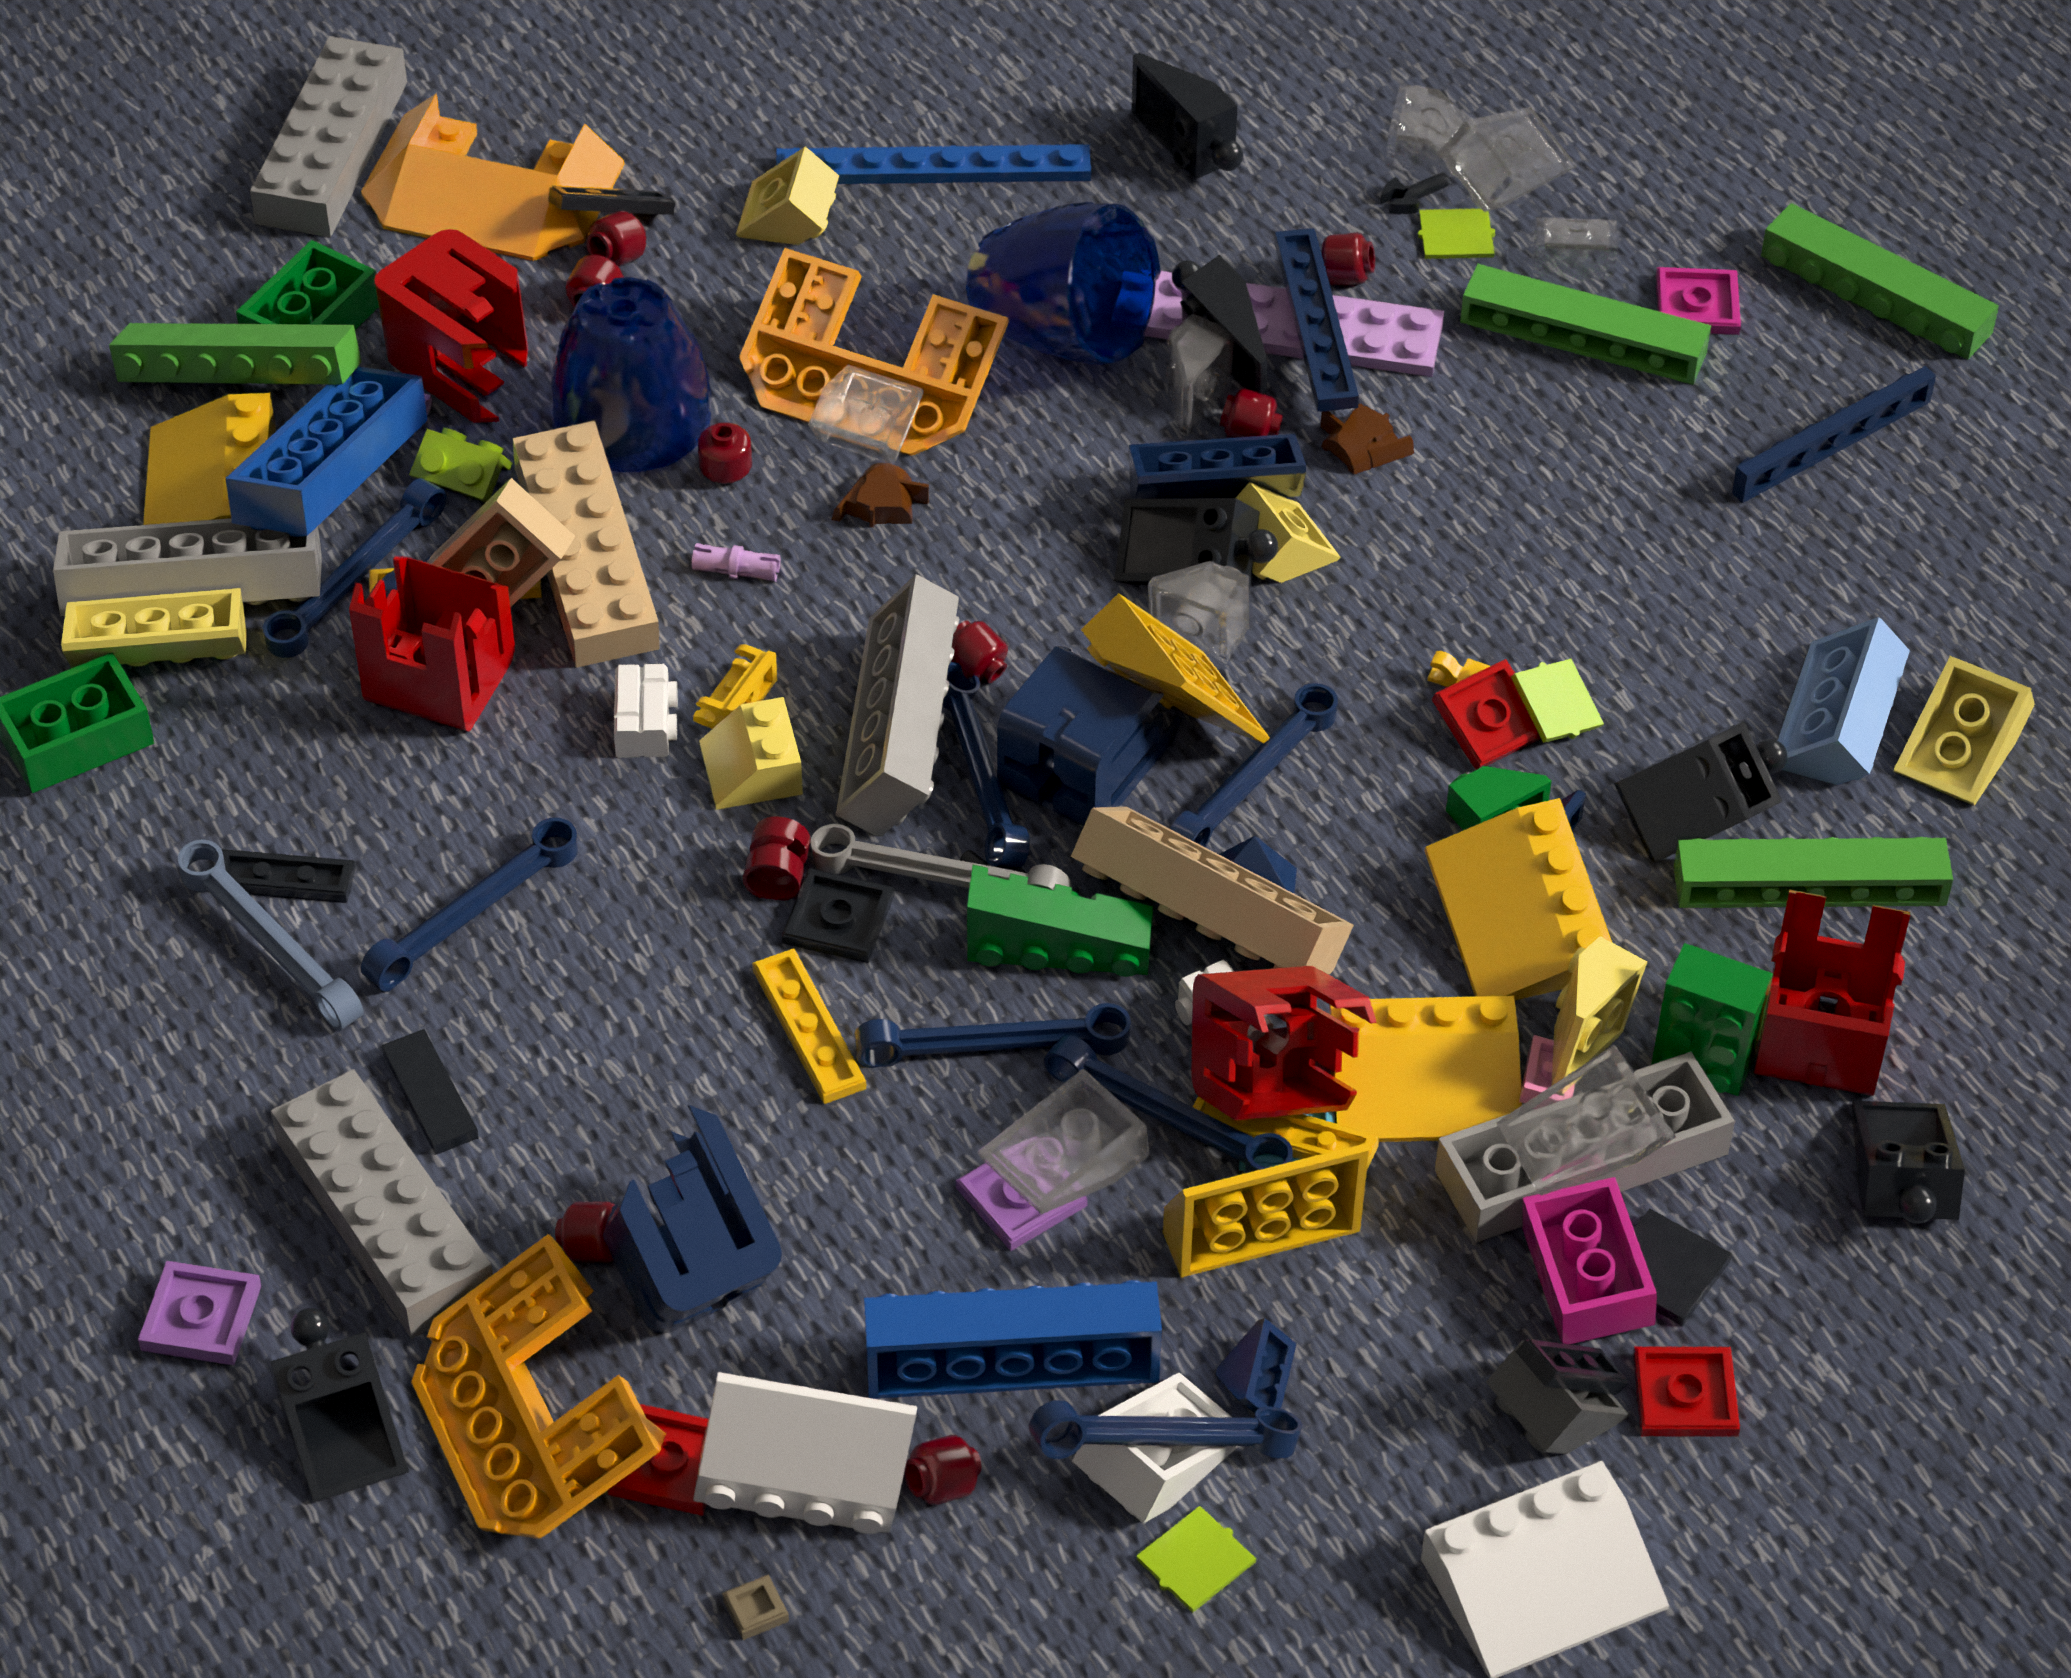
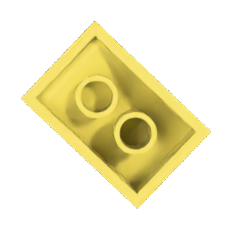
M1950 656L1893 771L1975 806L2016 744L2032 712L2035 703L2031 688Z
M1601 936L1586 949L1580 947L1575 952L1568 966V971L1572 973L1570 982L1563 988L1556 1002V1007L1560 1009L1554 1027L1551 1088L1558 1092L1621 1035L1647 961Z

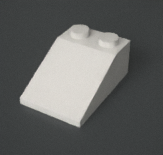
M1181 1373L1173 1375L1098 1415L1231 1417ZM1082 1445L1076 1452L1072 1462L1083 1470L1094 1483L1100 1485L1121 1503L1126 1511L1137 1517L1142 1523H1146L1170 1509L1238 1446Z

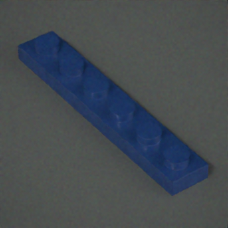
M1315 228L1275 232L1274 244L1317 412L1358 408L1359 394Z
M1926 366L1910 374H1904L1894 383L1879 391L1874 390L1870 392L1864 399L1849 407L1840 408L1832 416L1817 424L1808 425L1802 432L1787 440L1776 442L1770 449L1757 456L1744 459L1736 466L1732 494L1740 502L1744 503L1931 402L1936 374Z

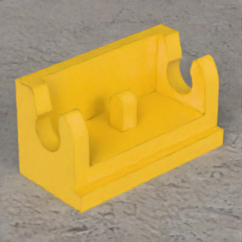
M740 644L734 652L741 657H747L752 663L744 659L735 658L731 663L732 667L711 696L699 698L696 705L701 707V709L694 713L693 721L713 729L740 704L762 701L777 681L776 653L769 650L764 652L752 646Z

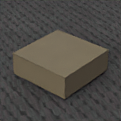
M769 1574L722 1593L723 1602L742 1640L789 1622V1614Z

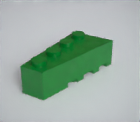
M972 864L967 903V961L979 962L985 966H996L999 964L1023 965L1032 970L1049 967L1069 969L1075 973H1087L1089 971L1113 972L1122 977H1130L1135 974L1148 975L1153 906L1098 893L1093 895L1091 899L1080 897L1076 892L1072 891V887L1055 884L1052 890L1028 885V877L1010 873L1008 880L988 875L987 867Z

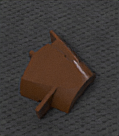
M1359 403L1358 408H1353L1340 421L1330 411H1321L1320 427L1329 433L1322 442L1321 448L1326 452L1328 450L1331 451L1347 465L1348 470L1354 475L1414 454L1412 437L1408 435L1398 439L1389 422L1388 413L1382 415Z
M890 463L873 464L865 470L836 506L831 520L840 522L848 514L869 522L872 528H874L875 524H912L911 504L913 502L929 504V484L913 482L907 472Z

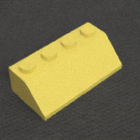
M241 588L67 602L61 641L62 652L71 668L112 652L120 664H128L130 666H143L150 662L166 660L184 663L194 658L202 657L229 659L238 654H246L247 630Z

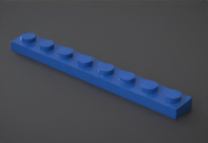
M1090 144L808 148L839 175L837 184L1091 181ZM776 148V165L802 148Z

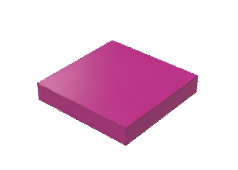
M1657 267L1656 291L1657 310L1659 312L1711 325L1710 334L1740 335L1741 320L1737 270Z

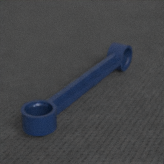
M423 478L414 480L405 490L400 502V508L321 583L320 596L310 597L299 604L293 611L282 610L275 612L265 620L263 634L268 651L280 658H290L301 654L309 643L307 632L355 586V583H358L418 524L428 527L442 514L447 499L446 492ZM285 629L299 631L295 637L287 640H278L272 637L275 633Z
M951 662L948 666L946 678L949 681V688L943 699L942 706L950 710L989 830L985 840L986 861L992 867L1016 870L1018 867H1022L1027 860L1030 846L1029 834L1024 826L1014 825L974 707L973 698L980 688L979 678L977 676L966 678L962 672V666L959 663Z
M1311 683L1299 688L1294 698L1293 713L1194 813L1190 811L1183 812L1170 829L1206 848L1213 830L1310 731H1324L1334 724L1338 705V697L1335 691L1319 683ZM1317 702L1324 704L1329 709L1322 712H1313L1305 709L1302 705Z
M548 818L539 822L532 832L533 844L397 942L387 938L374 944L362 960L361 973L382 991L392 990L408 977L414 961L543 867L558 868L572 862L578 852L577 831L574 825L562 818ZM551 837H562L569 840L566 845L558 848H549L541 844L544 840Z
M1103 1003L1094 1006L1088 1011L1085 1018L902 1030H900L896 1023L890 1020L874 1019L861 1024L855 1030L854 1035L857 1060L867 1068L893 1066L901 1060L902 1056L1050 1047L1054 1046L1063 1035H1072L1083 1040L1095 1053L1113 1055L1121 1052L1128 1045L1131 1019L1128 1012L1116 1004ZM1102 1022H1110L1120 1026L1123 1031L1114 1036H1104L1095 1032L1092 1027Z
M1061 1036L1044 1058L1046 1069L1057 1080L1073 1088L1080 1087L1085 1083L1244 1163L1246 1173L1269 1168L1258 1165L1253 1161L1262 1154L1277 1155L1284 1160L1282 1164L1292 1162L1293 1150L1290 1143L1284 1137L1278 1134L1264 1133L1253 1138L1099 1061L1092 1048L1075 1036Z
M1062 1400L1043 1404L1034 1412L1029 1422L1031 1436L1042 1452L1052 1459L1067 1458L1076 1453L1082 1445L1251 1446L1259 1453L1269 1457L1288 1458L1294 1454L1302 1430V1422L1299 1418L1277 1407H1261L1256 1410L1254 1418L1078 1415L1068 1402ZM1064 1421H1070L1067 1428L1061 1434L1053 1438H1046L1048 1432L1055 1425Z

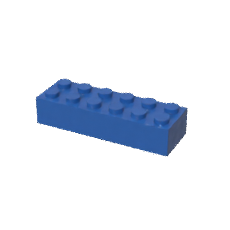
M358 366L343 385L327 384L225 478L232 523L250 526L254 530L268 529L286 532L295 537L308 536L427 421L422 376Z
M1129 1280L1121 1284L1093 1285L1090 1283H1079L1067 1287L1045 1288L1042 1286H1029L1024 1289L1013 1290L984 1288L975 1292L946 1293L943 1291H933L923 1295L898 1296L896 1294H883L878 1297L864 1298L868 1394L871 1399L1159 1383L1162 1326L1157 1282Z

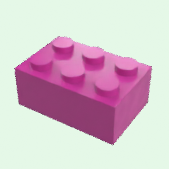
M1615 1177L1523 1197L1522 1229L1562 1344L1578 1343L1655 1325L1657 1293Z

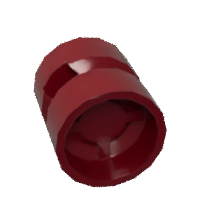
M778 816L764 818L757 823L753 831L750 853L747 857L742 876L743 884L749 892L759 898L782 901L796 896L800 889L804 872L803 865L807 860L811 843L810 834L803 825L795 820Z

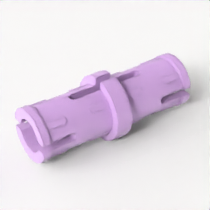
M696 543L692 555V570L728 574L731 579H738L739 576L776 582L778 577L776 573H779L781 560L778 554L746 551L743 546L734 545L731 549Z

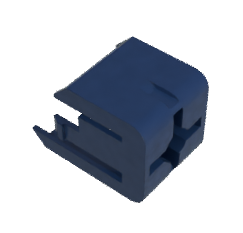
M1055 646L1009 700L1000 715L997 726V778L1001 786L1084 826L1092 808L1121 806L1173 742L1183 718L1177 716L1169 727L1164 730L1163 714L1159 712L1151 723L1146 721L1143 724V720L1162 699L1164 693L1146 688L1071 652L1072 649L1068 647Z
M688 1105V1108L700 1133L694 1131L692 1136L688 1138L671 1131L670 1134L680 1154L664 1161L670 1176L647 1186L653 1204L656 1205L665 1225L657 1228L635 1180H632L627 1186L620 1205L618 1206L617 1204L612 1207L602 1235L643 1322L648 1329L661 1334L673 1332L751 1296L778 1267L782 1256L781 1247L719 1117L691 1105Z

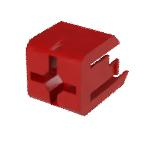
M454 229L441 230L380 270L375 276L374 281L388 361L402 373L422 376L425 390L473 423L500 422L498 416L479 404V399L439 372L436 368L435 360L476 388L483 395L491 394L504 384L502 379L483 367L496 357V352L488 347V343L524 368L527 366L528 342L518 270L464 233Z
M395 556L393 564L397 590L392 589L386 598L384 580H379L364 603L362 584L355 583L349 607L363 699L469 732L499 685L514 657L515 643L508 586L410 557Z
M1789 890L1780 935L1775 938L1771 959V962H1774L1772 969L1773 977L1760 1035L1754 1074L1874 1096L1889 1037L1895 1005L1893 998L1896 986H1902L1905 960L1901 953L1911 914L1907 911L1873 905L1864 944L1818 936L1826 896ZM1820 997L1836 1000L1834 1014L1817 1011Z
M1314 966L1198 974L1193 982L1191 1075L1196 1094L1233 1120L1348 1110L1357 1095V1090L1317 1067L1315 1061L1335 1073L1342 1072V1052L1353 1058L1359 1055L1360 1029L1351 1027L1318 1008L1317 998L1336 1009L1344 1008L1369 1023H1377L1369 997ZM1264 1014H1273L1285 1021L1287 1027L1268 1029ZM1250 1025L1262 1033L1265 1032L1263 1037L1256 1041V1053L1253 1052V1041L1247 1038Z

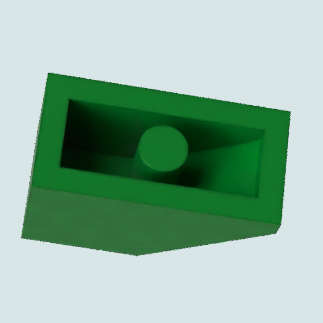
M1483 766L1470 774L1458 776L1449 784L1446 812L1463 830H1466L1515 808L1549 801L1552 781L1546 775Z

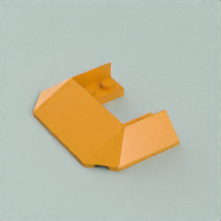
M436 93L403 115L361 190L362 197L368 205L370 204L377 215L378 221L386 230L429 238L441 230L454 229L464 233L491 252L535 261L548 256V251L565 245L571 248L584 243L588 237L590 226L596 221L600 213L599 211L561 210L548 201L549 188L552 186L612 189L624 166V160L586 124L582 127L574 144L550 139L534 170L465 156L477 135V126L474 123L440 117Z
M784 248L739 356L760 406L764 409L910 456L919 454L965 432L1009 323L1008 317L933 294L903 368L833 346L862 276L859 271Z
M549 1234L433 1319L427 1335L432 1340L424 1364H417L411 1381L477 1526L483 1531L537 1539L547 1535L659 1453L666 1435L664 1431L646 1418L629 1383L620 1375L610 1380L555 1422L553 1421L524 1361L591 1313L592 1309L586 1297L595 1291Z

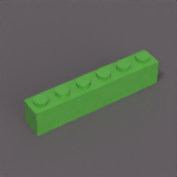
M1792 203L1765 229L1761 257L1769 260L1775 266H1781L1803 277L1809 283L1817 284L1837 294L1843 300L1852 301L1870 310L1877 317L1886 318L1906 328L1913 335H1920L1940 345L1947 352L1956 353L1969 360L1993 333L1999 305Z
M1477 264L1463 294L1460 323L1692 385L1695 383L1706 356L1711 325L1481 264Z
M129 323L109 344L118 382L343 385L362 363L354 325Z
M1830 837L1825 839L1739 838L1720 840L1697 838L1678 840L1674 861L1679 908L1786 907L1789 890L1826 896L1824 907H1865L1873 905L1947 906L1953 883L1946 838L1872 837L1839 839Z

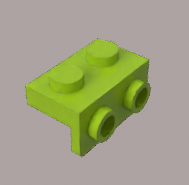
M443 428L442 433L427 429L409 475L414 479L423 478L438 487L487 502L491 498L501 469L510 471L513 463L502 454L504 449L494 443L480 440L479 444L475 445L466 442L467 437L455 430Z

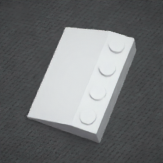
M718 1372L701 1451L693 1501L706 1503L717 1509L732 1507L755 1511L764 1517L785 1516L802 1519L809 1524L817 1526L832 1524L849 1527L864 1534L890 1533L901 1489L917 1406Z
M1603 1461L1425 1530L1421 1561L1488 1678L1501 1677L1669 1608L1668 1601L1628 1503Z

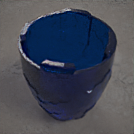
M1081 202L1036 212L1011 221L986 234L978 243V247H980L978 252L971 255L965 286L970 306L1008 317L1009 323L1004 335L1020 345L1070 361L1101 365L1123 360L1139 349L1144 343V333L1150 322L1154 305L1156 280L1159 279L1161 273L1160 261L1154 237L1148 233L1143 220L1125 205Z
M623 277L614 278L609 284L598 283L593 287L590 286L580 297L560 336L550 385L552 389L553 430L595 421L610 471L643 472L669 466L697 447L702 431L708 428L711 423L712 393L702 351L694 334L690 332L683 317L673 304V300L658 284L648 279Z

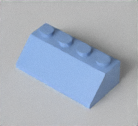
M1880 617L1811 642L1777 740L1784 745L1787 751V762L1781 770L1836 785L1851 780H1860L1870 774L1910 651Z

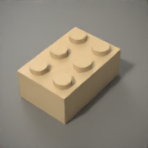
M510 478L431 555L427 563L508 586L511 608L562 559L575 535Z

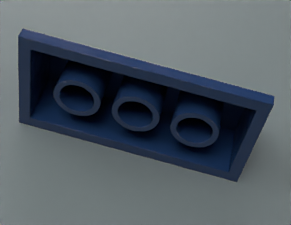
M1295 434L1129 445L1130 493L1132 499L1236 498L1249 482L1289 499L1290 497L1301 496L1306 477V463Z

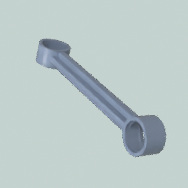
M195 840L186 844L180 850L178 865L183 884L193 891H208L310 994L322 1017L334 1029L341 1031L364 1015L362 1004L349 984L341 978L333 980L227 873L223 852L216 843L209 840ZM198 860H211L216 863L214 867L203 872H195L188 869L190 864Z

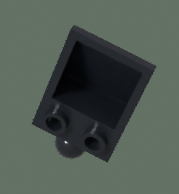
M1140 52L1134 54L1131 113L1173 155L1176 165L1182 170L1186 169L1195 179L1219 169L1232 171L1239 167L1243 160V150L1236 142L1238 105L1212 81Z
M1220 255L1203 267L1191 260L1179 262L1174 267L1171 278L1173 285L1182 293V300L1180 302L1182 307L1181 327L1184 333L1192 342L1198 341L1244 389L1267 395V357L1246 281Z
M1237 498L1125 499L1114 581L1215 594H1249L1253 561L1256 563L1271 561L1278 552V540L1272 532L1258 529L1260 512Z
M1741 722L1724 728L1614 783L1650 860L1656 863L1676 853L1678 840L1707 839L1783 802L1770 774L1777 773L1783 769L1787 762V751L1784 745L1775 739H1765L1755 745L1745 722Z
M1852 1100L1858 1190L1864 1216L1902 1217L1913 1223H1923L1929 1219L1959 1220L1965 1168L1946 1105Z
M306 1308L299 1311L292 1319L291 1334L294 1340L300 1345L305 1346L307 1350L270 1361V1373L313 1503L409 1473L366 1332L325 1344V1339L330 1331L327 1316L315 1308ZM352 1354L358 1359L359 1365L352 1371L344 1370L340 1366L339 1360L343 1356ZM305 1369L310 1373L311 1380L308 1384L299 1386L293 1382L292 1374L295 1371Z

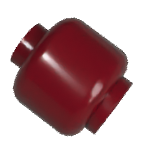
M626 211L614 212L597 219L588 231V252L590 255L609 258L618 267L624 266L637 260L644 254L646 248L645 228L633 214Z
M1358 232L1331 234L1324 238L1321 254L1331 286L1360 285L1367 280L1370 273H1374V246L1371 241H1366L1362 234Z
M587 255L577 262L565 285L566 295L577 311L587 315L604 314L612 309L624 286V276L620 268L609 258L599 255Z
M1241 389L1235 396L1228 395L1219 426L1225 428L1227 438L1278 435L1283 415L1276 413L1277 403L1273 397L1248 389Z
M725 422L711 425L702 431L698 439L699 468L703 475L709 480L721 484L734 483L748 475L752 468L751 438L744 428L737 424Z
M964 621L957 626L952 639L951 648L954 649V656L951 662L959 663L962 666V672L967 679L968 677L977 676L980 682L984 680L988 683L996 681L1007 668V664L1004 662L1008 654L1007 644L983 621H974L972 623Z
M574 1202L566 1209L563 1218L557 1221L555 1227L556 1242L560 1247H563L565 1254L572 1262L611 1263L614 1261L602 1236L612 1207L615 1206L614 1203Z
M948 1435L919 1443L914 1447L910 1454V1459L906 1462V1482L913 1495L920 1497L930 1505H938L969 1496L976 1487L978 1475L982 1469L981 1459L976 1449L970 1447L964 1439L957 1435Z

